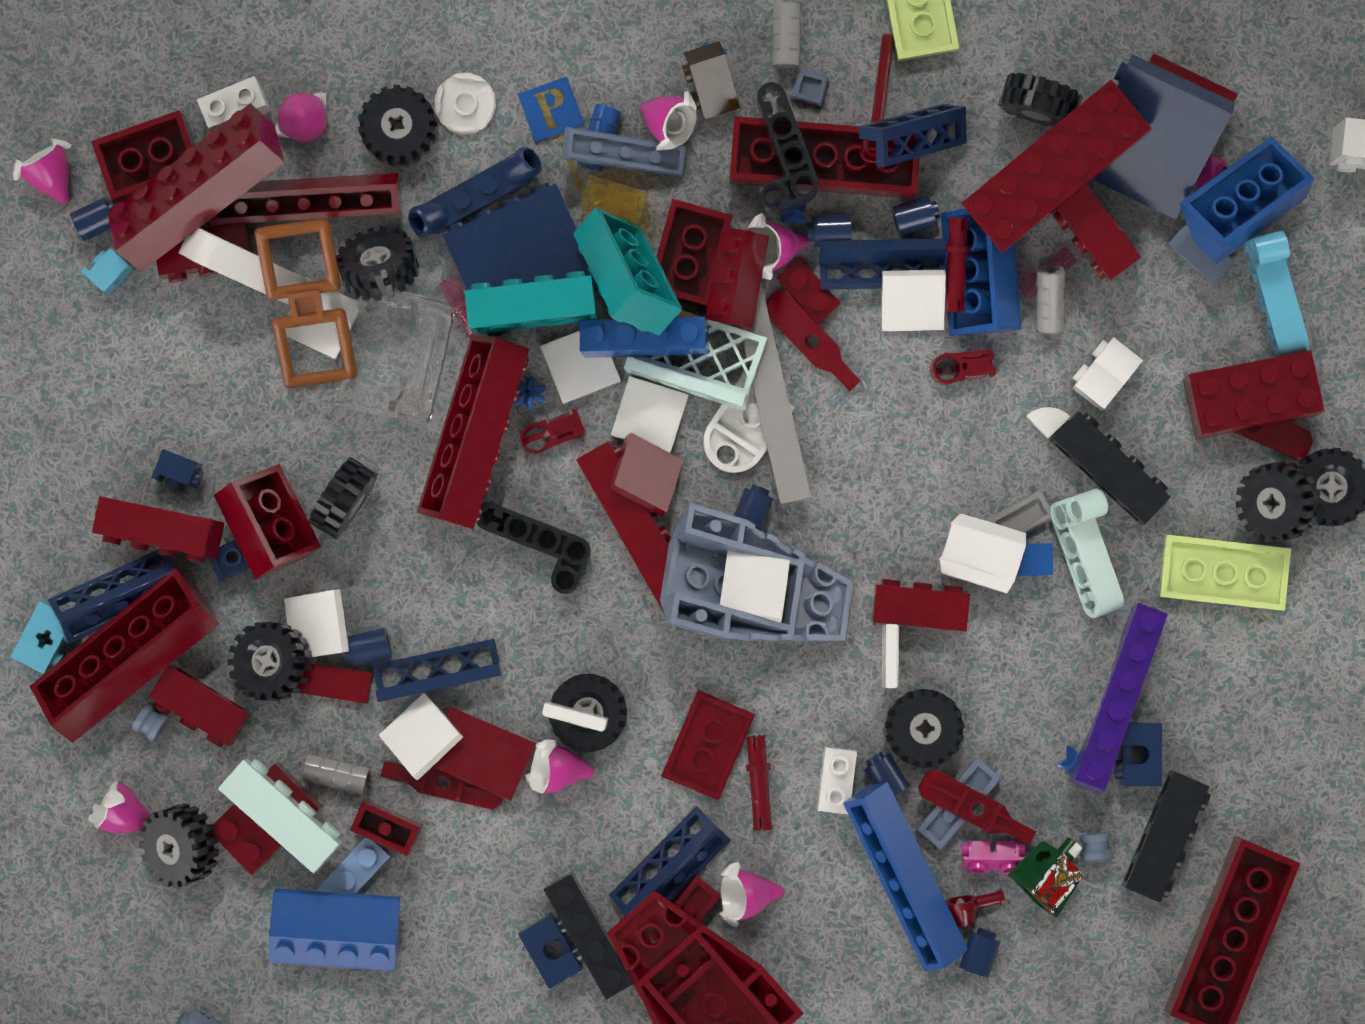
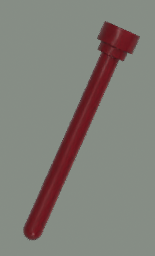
M885 34L881 38L871 123L884 119L894 41L890 34ZM864 140L862 142L860 155L864 161L877 163L876 141Z

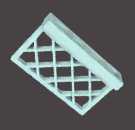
M681 310L676 317L701 316ZM707 320L708 327H710L708 335L720 330L726 333L730 342L713 350L709 342V354H705L693 360L691 355H688L691 362L679 368L672 366L667 356H653L651 358L644 356L627 357L624 369L628 374L745 411L748 395L768 339L767 337L720 322ZM730 334L738 336L739 338L733 340ZM747 339L759 343L755 354L743 360L736 345ZM733 347L740 362L723 370L716 355ZM664 357L666 363L659 362L657 360ZM713 357L720 372L710 377L701 375L696 365ZM752 361L750 370L748 371L745 364ZM741 366L747 375L743 388L731 385L726 376L727 373ZM694 367L696 373L687 371V369ZM723 376L726 383L715 379Z

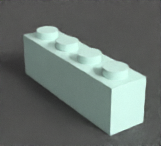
M244 759L218 789L312 873L317 872L343 843L337 838L340 833L328 822L321 824L314 817L316 811L306 802L301 801L299 804L290 796L293 791L280 780L275 783L266 775L269 770L257 759H254L252 762L249 759Z

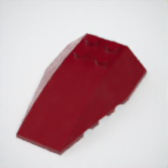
M655 890L607 932L653 1024H793L804 1014L760 963Z

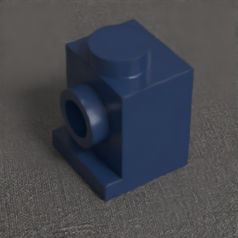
M162 449L151 478L162 482L163 478L167 477L165 484L183 490L185 485L198 489L204 472L200 471L202 464Z
M236 540L220 546L217 559L209 558L218 581L227 580L250 570ZM235 551L239 559L236 563L232 564L229 562L228 556L231 552Z

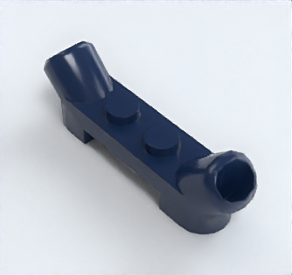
M521 147L506 159L432 200L413 207L409 210L408 214L411 229L419 237L443 233L447 231V227L464 220L510 193L512 195L525 188L542 170L539 156L531 148Z

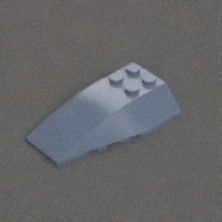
M693 503L687 504L669 542L660 603L668 624L723 640L845 641L853 582L820 562L815 563L805 557V553L798 549L792 550L780 543V539L770 533L765 534L756 529V525L746 519ZM728 550L790 560L781 623L719 605Z

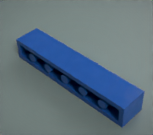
M888 782L866 786L846 800L843 805L923 970L929 971L946 968L969 950L962 933L954 921Z

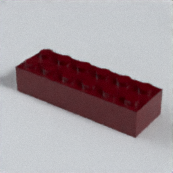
M1111 79L961 204L1003 254L1152 131V128Z
M250 103L242 110L236 111L219 128L210 131L206 138L197 145L188 148L171 165L162 168L158 175L149 182L140 185L123 202L114 205L111 211L108 212L115 252L140 272L285 163L275 125Z
M734 116L729 184L764 187L772 181L783 178V173L762 118ZM783 121L777 122L773 126L774 131L778 135H786L791 131L789 124ZM796 121L818 178V191L908 199L915 198L918 187L920 157L880 167L877 166V163H869L861 158V146L865 139H859V126ZM913 134L906 144L910 150L916 141ZM892 140L887 141L888 156L891 155L896 146ZM794 150L788 151L784 155L786 162L792 165H796L802 160L800 153ZM800 180L795 185L797 190H813V186L808 180Z
M471 335L416 513L474 530L475 524L482 515L481 504L484 494L488 492L491 486L492 479L490 475L493 465L500 457L502 436L510 424V410L519 395V381L522 373L525 372L528 366L529 348L498 337Z
M174 568L29 687L51 727L73 743L219 625V622L196 585L177 568Z
M1234 837L1164 1011L1190 1024L1236 1023L1301 863L1242 838Z

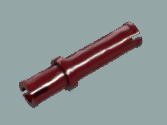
M948 217V246L945 245V252H948L945 311L965 312L967 253H970V246H967L969 218Z
M766 735L746 736L749 764H746V771L750 774L753 831H760L762 829V819L763 831L773 829L768 770L771 769L770 763H767Z

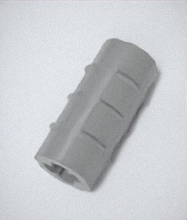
M779 2L773 5V68H799V53H801V6L798 3Z
M1044 265L1037 268V282L1035 283L1037 285V297L1035 298L1037 300V310L1035 312L1036 328L1042 333H1058L1064 330V302L1066 301L1064 298L1066 286L1065 270L1057 265Z
M309 754L305 762L302 781L364 795L369 781L370 768Z

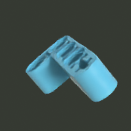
M1280 230L1251 238L1244 244L1245 253H1249L1251 262H1248L1253 281L1258 284L1259 292H1257L1262 313L1266 312L1268 321L1265 323L1275 357L1309 351L1308 336L1286 263V259L1290 256V248L1284 231Z

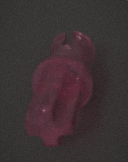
M1064 247L1045 264L1040 263L1038 267L1057 265L1063 267L1066 271L1072 265H1075L1077 261L1074 257L1070 258L1073 254ZM1037 270L1019 284V290L1027 299L1037 294V285L1035 284L1037 282Z
M454 276L447 277L439 283V287L452 308L450 313L456 315L466 333V337H470L472 332L468 328L465 294Z

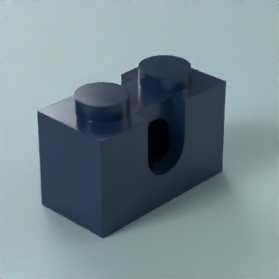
M1129 722L1120 747L1121 760H1116L1114 765L1115 779H1120V785L1162 787V723ZM1136 745L1142 746L1145 750V757L1139 763H1134L1130 758V751Z
M553 913L518 933L549 989L583 969L581 955L575 945L570 946L565 937L568 932L560 918H555ZM554 940L561 944V955L551 957L545 952V944L549 941Z

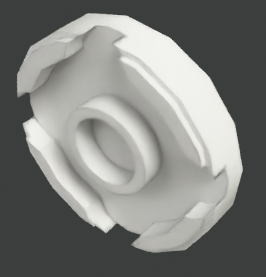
M457 73L451 76L438 87L434 98L435 112L441 124L449 131L460 135L475 134L485 129L492 121L496 110V99L492 88L481 76L472 73Z

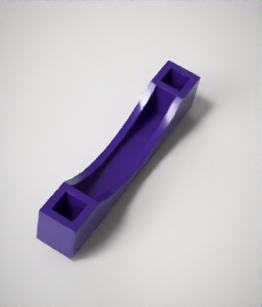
M1141 603L1132 606L1121 635L1106 690L1089 733L1079 752L1069 782L1097 793L1105 791L1168 616L1167 613Z

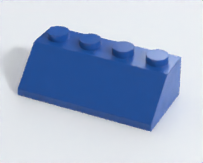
M1271 136L1184 199L1179 206L1195 244L1215 264H1218L1306 199L1315 178Z
M965 208L941 213L942 236L945 239L946 246H948L949 236L948 217L969 218L967 246H970V253H967L965 312H948L949 336L992 334L1021 330L1016 245L1014 244L1002 254ZM945 252V261H944V263H945L946 280H947V256H948V252Z
M274 889L269 929V962L395 971L400 947V897Z

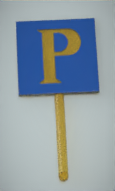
M567 76L518 94L535 143L557 135L563 149V133L565 128H578L585 125ZM566 160L576 187L581 188L582 183L574 162Z

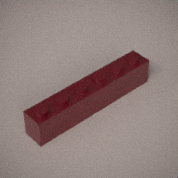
M399 173L260 181L212 217L211 223L216 225L399 214L402 203Z
M607 441L577 458L576 461L663 611L660 597L669 548L668 544L671 537L665 526L657 527L652 518L658 515L657 513L609 489L621 449L618 444L612 447L610 442Z

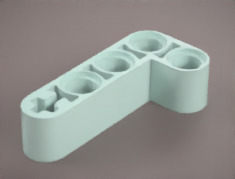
M1097 488L1055 502L1050 507L1051 520L1084 611L1091 618H1097L1119 610L1124 604L1121 588L1095 519L1105 515L1108 511L1107 499L1104 493Z

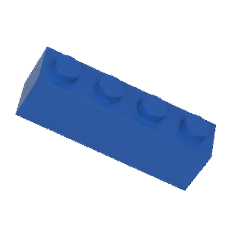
M705 317L674 318L660 335L649 331L642 332L626 322L620 323L614 319L579 321L580 353L584 358L709 354L708 322Z

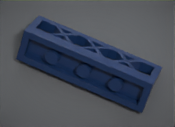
M942 103L859 126V139L876 141L877 166L880 167L890 166L966 144V106ZM953 122H955V138H951L948 134ZM932 129H934L937 135L931 144L927 138ZM913 134L916 141L910 150L906 144ZM892 140L896 146L891 155L888 156L887 141Z
M945 239L820 241L821 290L882 289V271H891L893 268H902L904 271L938 267V270H945ZM839 269L845 275L841 279H827V270ZM862 269H871L877 274L872 278H863L857 273Z
M158 550L48 599L49 605L59 621L68 644L98 631L170 573L175 566L169 556L157 553ZM161 560L165 564L156 570L148 569L150 565ZM128 575L134 576L133 580L127 583H119L121 578ZM99 588L106 589L101 595L90 596L93 591ZM69 602H76L74 607L61 612L60 606Z
M495 639L372 665L377 685L375 692L378 702L502 675ZM490 646L493 660L492 665L480 667L470 660L477 649ZM472 650L467 658L460 654V652ZM455 654L464 660L458 672L449 673L439 667L447 655ZM441 657V658L439 659V661H438L437 664H435V663H433L432 661L428 660V659H433V658ZM425 661L434 667L427 679L419 680L409 674L416 662ZM468 663L475 667L474 669L464 670ZM410 664L406 671L399 666ZM393 667L404 674L397 685L384 688L381 675L382 669ZM437 670L445 674L433 677ZM406 677H409L414 681L402 684Z
M696 806L609 896L625 915L632 911L654 890L671 902L731 840ZM700 818L705 823V826L697 834L690 835V827ZM681 843L680 851L674 857H668V850L671 846ZM652 866H658V873L652 879L645 880L646 872ZM636 888L635 897L626 905L621 897L629 889Z

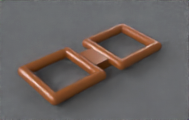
M321 218L257 228L254 234L266 296L270 300L288 298L291 315L276 317L272 321L284 386L295 388L356 378L357 368L346 311L342 308L324 310L321 293L337 291L341 287L329 221ZM319 232L327 280L278 287L268 239ZM335 322L344 368L295 375L286 329Z

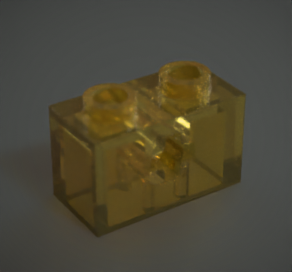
M588 175L580 208L591 213L597 207L641 226L649 199V192Z

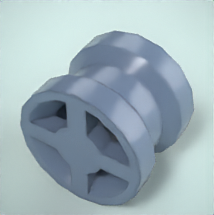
M148 703L137 716L131 730L136 733L142 732L147 736V740L154 743L167 725L170 716L165 713H157L154 706Z
M1110 832L1079 835V840L1083 844L1084 849L1081 853L1082 861L1113 858V853L1109 849L1108 844L1111 840Z

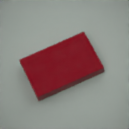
M697 690L661 777L719 801L755 714Z
M449 707L446 717L463 738L431 768L511 802L536 743L458 709Z

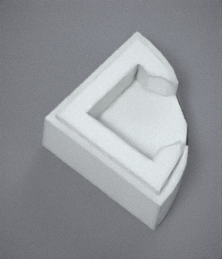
M1044 407L1032 411L1026 418L1048 439L1070 416L1060 409Z

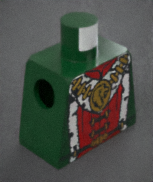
M1067 837L1058 849L1045 841L1040 842L1010 871L1008 876L1037 906L1057 918L1082 879V872L1072 863L1082 850V847L1070 837Z

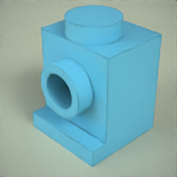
M110 248L107 252L103 250L94 258L92 262L94 266L91 270L84 267L81 272L104 293L110 295L134 267L115 252V248L114 250Z

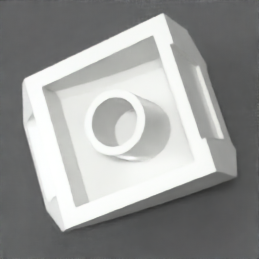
M960 514L951 522L948 539L942 557L939 558L941 573L955 579L1007 593L1015 582L1026 547V533Z

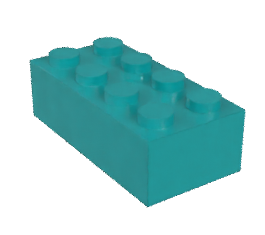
M595 207L573 235L578 243L579 252L584 256L589 266L588 271L594 277L599 287L598 292L604 298L609 308V315L617 322H626L642 332L649 331L660 335L680 313L682 307L642 227Z
M584 271L566 273V278L556 280L553 279V275L534 277L535 282L522 283V279H509L503 281V286L491 287L490 283L472 284L471 290H464L468 328L473 335L579 323L581 320H598L591 275L585 276Z

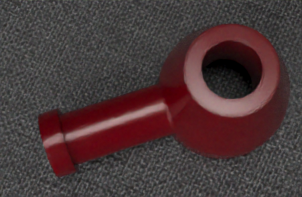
M1000 889L994 893L980 896L964 895L952 897L945 902L957 927H967L974 924L977 909L998 904L1000 906L1005 905V896L1003 890ZM959 898L963 899L965 902L961 904H956Z

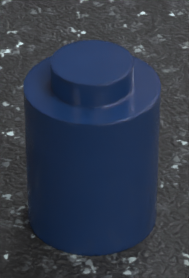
M928 196L891 207L895 226L900 237L935 227L936 220L940 219V212L936 201L930 202Z
M103 197L70 213L72 222L83 241H87L111 229L108 212L116 205L114 201L108 202Z
M850 214L812 216V222L806 225L807 241H813L814 247H820V241L852 240Z
M752 484L751 489L744 488L734 516L750 521L756 525V529L761 531L773 502V498L768 496L770 491Z
M385 627L348 636L349 652H345L347 661H353L355 666L392 658L391 645Z
M879 752L865 761L868 766L863 770L872 785L888 782L895 796L910 786L890 753L884 756L882 752Z
M981 927L978 928L977 932L971 931L966 944L969 950L963 954L959 968L989 978L1001 942L995 939L997 933Z

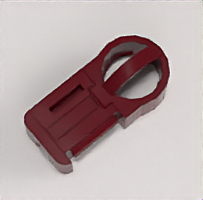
M991 349L941 354L934 358L930 364L931 377L940 385L962 382L965 379L987 377V374L991 378L996 375V367L992 365L994 353ZM942 358H949L955 363L954 366H951V372H956L953 379L944 380L937 375L942 374V367L936 368L937 362Z
M572 409L573 414L568 412L548 420L549 423L545 419L525 426L520 437L521 444L525 450L533 454H541L550 448L583 436L585 429L577 410ZM537 427L546 430L524 439L525 434L532 428ZM548 437V442L542 449L534 450L526 446L529 443Z

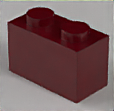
M364 800L349 831L408 856L414 848L423 824L369 800Z

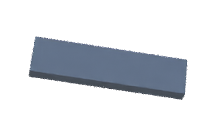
M566 127L561 159L681 178L684 171L686 146L679 145L675 149L657 151L656 146L660 144L657 141Z

